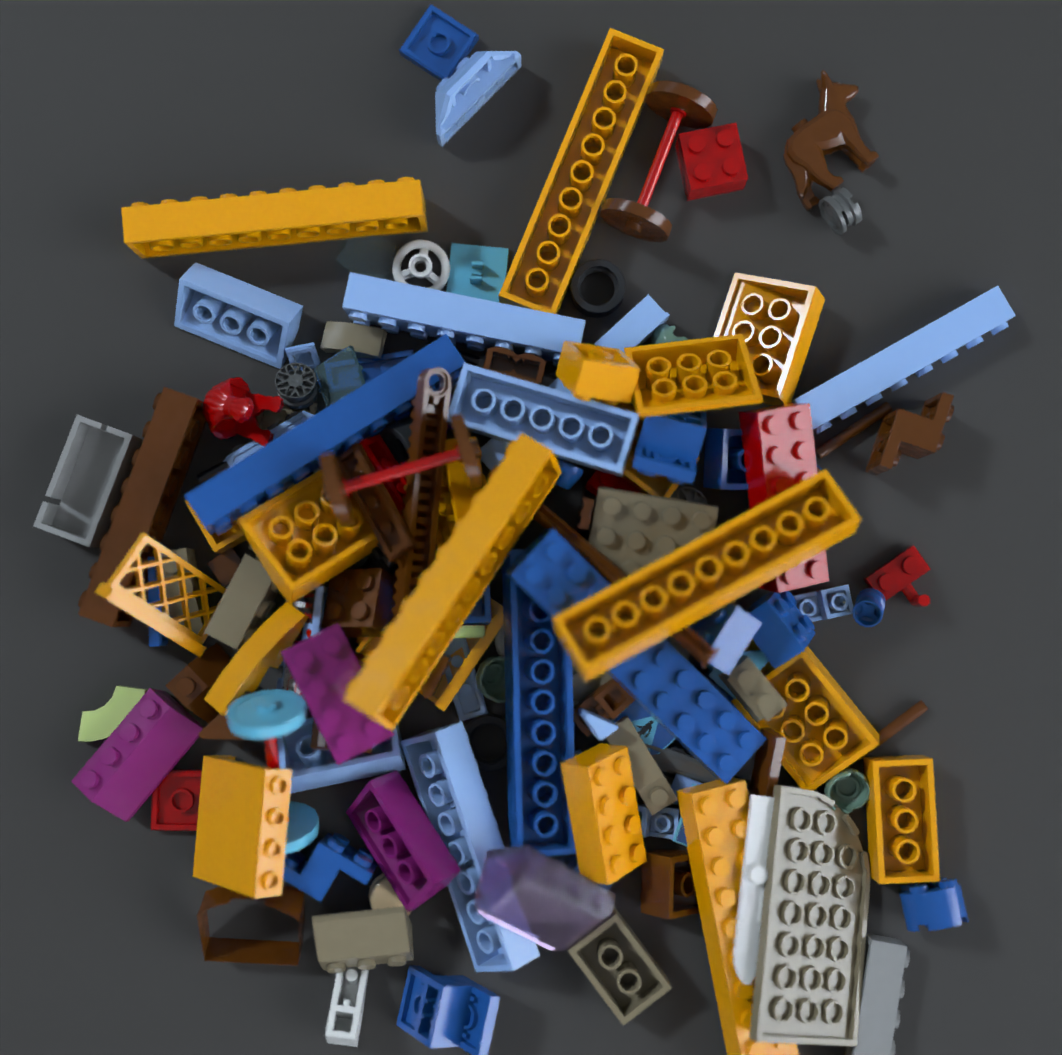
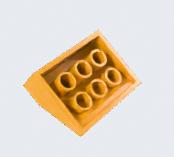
M735 272L713 337L743 334L762 395V403L775 406L791 403L825 298L816 286Z
M743 334L624 348V354L640 367L631 400L639 418L762 403V395Z
M322 469L237 519L238 525L272 582L290 605L372 553V549L377 547L379 543L351 492L350 500L353 507L355 525L341 528L331 501H327L323 490L325 481Z
M808 646L803 652L778 668L774 669L771 666L763 673L765 678L788 704L769 721L762 719L756 723L737 698L731 700L737 710L759 732L761 728H771L786 738L781 764L801 789L814 791L879 745V733Z

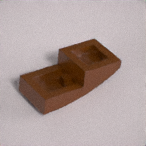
M612 678L573 707L574 723L589 737L592 733L578 714L580 708L614 720L635 699Z

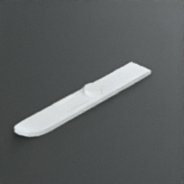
M751 794L733 947V964L736 975L746 985H750L756 975L764 884L768 876L766 870L767 853L774 797Z

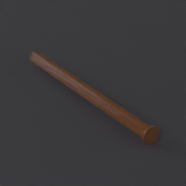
M543 503L541 504L533 519L544 528L554 529L610 585L628 577L626 573ZM688 626L670 635L702 662V668H705L720 651L718 647L714 649Z

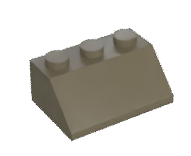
M404 906L312 916L318 962L323 970H327L328 973H342L346 971V968L357 967L359 970H371L376 968L377 964L388 963V966L398 967L405 965L406 961L414 960L412 923Z

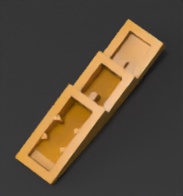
M286 601L239 649L222 671L204 700L221 715L227 716L228 707L235 700L242 697L245 691L255 692L269 667L278 669L283 661L280 651L292 646L308 616Z

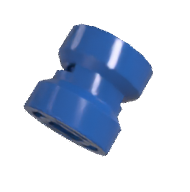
M873 588L862 590L857 595L852 611L855 622L863 627L878 625L882 620L886 606L884 595L879 590Z

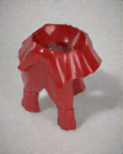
M234 377L213 386L207 392L202 413L209 425L210 431L216 438L220 440L224 438L229 439L239 434L265 446L273 441V433L259 428L256 416L260 415L264 410L280 413L284 407V399L280 396L252 394L248 384L242 377Z

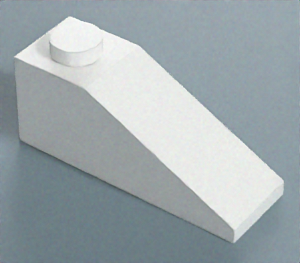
M357 967L346 968L345 972L336 974L325 1033L327 1043L357 1047L369 970H359Z

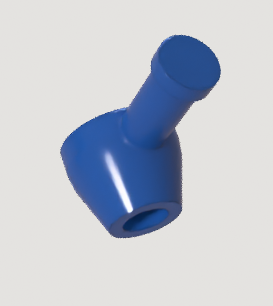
M556 458L562 474L555 484L570 490L581 478L584 470L567 461Z

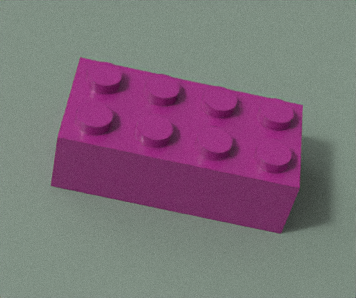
M333 624L280 651L334 761L338 765L394 736L391 730L343 699L347 694L346 688L349 682L354 677H358L362 670L339 624Z

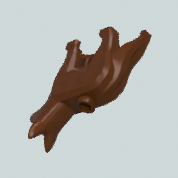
M825 70L821 71V79H817V87L820 93L818 115L809 122L806 118L802 119L791 129L794 134L787 140L783 155L785 164L794 179L797 195L806 211L812 209L820 201L811 189L813 181L830 192L844 182L842 177L834 176L828 171L824 158L825 155L842 150L854 162L861 173L872 166L879 157L876 151H871L862 141L855 119L846 106V103L851 101L858 93V86L832 82Z

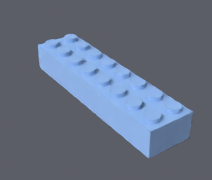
M352 272L349 274L342 306L349 319L353 320L355 324L382 326L381 329H385L388 333L398 334L399 330L410 332L411 337L426 340L427 336L440 338L447 334L454 345H456V342L465 343L467 348L476 351H484V348L502 347L513 351L515 354H533L543 360L553 361V366L556 367L558 366L564 340L581 343L585 320Z
M463 722L427 730L404 739L400 742L424 813L461 869L460 873L449 883L448 889L475 971H515L540 956Z

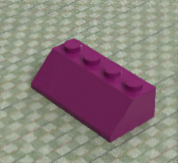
M149 688L71 782L91 802L128 822L200 737L198 733L204 727L166 691Z
M397 770L370 780L346 811L408 913L448 886L460 873L461 869L455 858L445 846L439 833L435 830L424 813L423 808L418 804L407 783L402 779Z

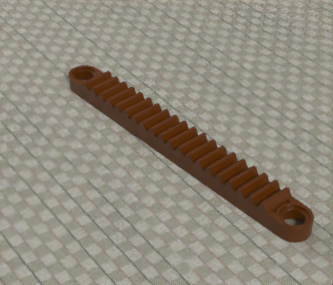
M426 368L418 376L416 398L412 401L415 407L411 413L413 423L410 425L412 435L408 440L411 443V447L407 450L410 459L406 463L445 452L451 377L443 368ZM433 374L437 375L440 380V386L436 391H433L429 386V378ZM443 465L405 476L407 479V484L404 486L406 496L402 501L405 504V508L401 511V514L418 545L396 561L399 565V569L395 572L398 581L394 583L397 591L393 595V600L395 601V606L392 607L394 618L391 619L390 623H394L401 613L400 608L404 600L412 596L417 589L418 581L423 572L427 569L430 570L434 564Z

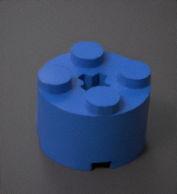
M940 877V882H929L930 885H918V882L900 885L901 892H899L908 931L919 932L918 925H925L928 931L956 927L962 925V921H969L961 885L957 883V879Z

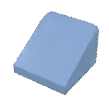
M584 708L578 710V714L598 740L602 741L619 728L614 722Z

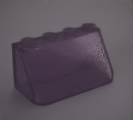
M524 845L487 851L474 902L478 913L487 919L551 951H566L611 915L616 894L530 846Z

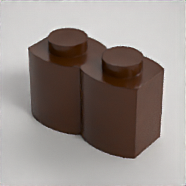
M491 347L487 350L483 369L542 386L546 361L533 354L516 355L513 351L506 348Z

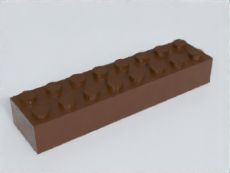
M163 387L162 393L156 395L153 403L154 414L151 421H147L143 429L142 436L144 440L142 446L135 451L132 458L133 470L130 477H127L122 484L121 493L123 496L120 504L116 505L112 511L110 521L113 523L110 531L103 536L100 543V550L102 552L99 560L90 569V584L88 589L83 591L79 598V616L110 627L131 626L134 618L132 615L101 597L95 591L101 582L107 584L142 532L158 543H162L207 423L202 413L204 402L166 387ZM148 543L140 552L141 563L147 562L148 557H154L153 547ZM148 568L142 569L143 582L147 583ZM135 571L126 573L119 585L124 588L137 586ZM134 592V593H133V594H135L136 596L139 597L138 592Z

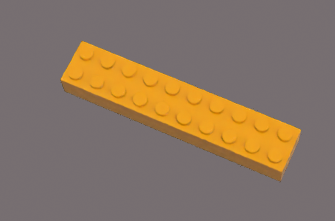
M609 29L498 295L499 303L558 314L572 276L580 261L644 106L649 86L654 82L659 70L664 49L615 29Z
M401 177L397 179V182L386 183L384 180L377 179L371 180L365 185L345 182L333 188L314 185L310 186L308 190L297 191L294 188H283L279 190V193L269 194L265 191H253L248 196L228 193L222 194L220 198L216 199L196 196L190 198V201L179 202L175 199H165L160 202L161 204L152 205L146 202H134L131 204V207H121L124 243L140 258L428 231L425 198L420 179L415 180L413 177Z
M523 433L519 435L516 441L513 440L508 445L505 458L499 466H495L488 477V483L482 492L479 491L473 497L470 510L465 517L457 521L453 530L454 534L448 543H444L439 548L436 554V561L430 570L427 569L423 572L413 595L404 600L400 608L401 613L394 623H390L386 627L382 635L383 640L376 650H372L368 654L364 662L365 667L359 676L354 677L349 682L346 688L347 694L343 698L345 701L392 731L562 474L552 449Z
M825 469L554 616L553 629L584 682H587L855 533L862 519Z
M732 778L725 784L718 779L676 790L727 1055H799L797 1044L756 1042L749 1039L755 977L750 985L742 983L736 975L733 964V947L750 803L746 780Z

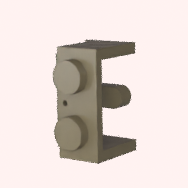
M743 655L737 661L729 675L724 672L719 675V678L756 723L762 719L769 721L788 705L746 655Z

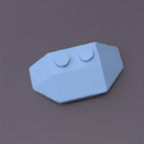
M518 51L475 52L470 58L465 57L458 64L456 72L450 78L446 77L438 84L435 92L436 136L441 147L521 67V54Z

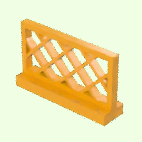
M142 532L107 584L101 582L95 593L186 650L201 657L207 648L202 645L208 637L204 631L219 605L218 603L217 606L209 607L207 594L219 591L224 595L227 589ZM148 543L153 547L155 560L141 563L140 552ZM172 561L176 562L178 575L164 578L162 564ZM156 566L158 580L144 583L142 569ZM135 571L137 586L124 588L119 585L126 573ZM198 577L200 590L187 593L185 579ZM179 581L180 595L167 598L165 584ZM159 586L160 601L147 603L145 590ZM134 592H138L139 597L136 596V595L133 594V593H134ZM201 596L202 610L189 613L188 599ZM181 601L183 615L174 618L169 617L168 605ZM203 616L204 625L199 633L196 634L192 631L190 619Z

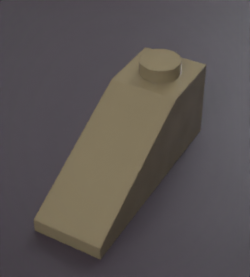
M181 548L170 550L197 568L195 549ZM172 561L162 564L164 578L178 575L176 562ZM198 577L185 579L187 593L200 590ZM179 581L165 584L167 598L180 595ZM201 596L188 599L189 613L202 610ZM181 601L168 605L171 618L183 615ZM203 616L190 619L192 631L196 634L199 633L204 625Z
M626 715L615 722L619 728L607 736L606 739L612 745L628 746L634 786L651 814L654 815L678 799Z

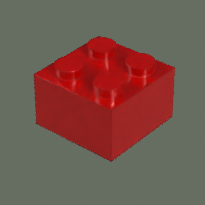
M736 122L680 133L678 135L675 148L687 201L744 189L749 178Z

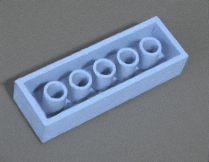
M466 363L463 364L448 415V424L452 427L450 416L462 413L469 432L509 444L513 440L516 441L519 435L523 433L552 449L556 458L618 477L623 476L640 421L637 413L592 400H579L569 393Z

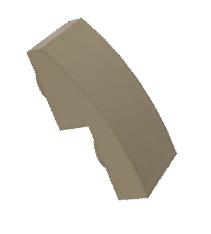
M326 321L320 349L326 353H351L356 358L381 359L387 331L355 323Z

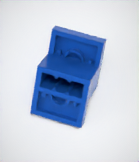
M699 410L644 417L635 447L632 467L636 468L639 473L647 476L658 474L666 476L669 481L676 484H685V482L693 484L697 458L707 430L706 411Z
M327 833L317 845L308 862L305 861L306 857L299 851L285 854L283 880L321 902L340 870L366 885L378 864L370 851L364 848L355 849L349 845L350 841L339 833H334L333 835Z
M411 965L408 968L396 1025L429 1048L461 1047L471 1055H488L500 996L464 975L435 976L419 965Z

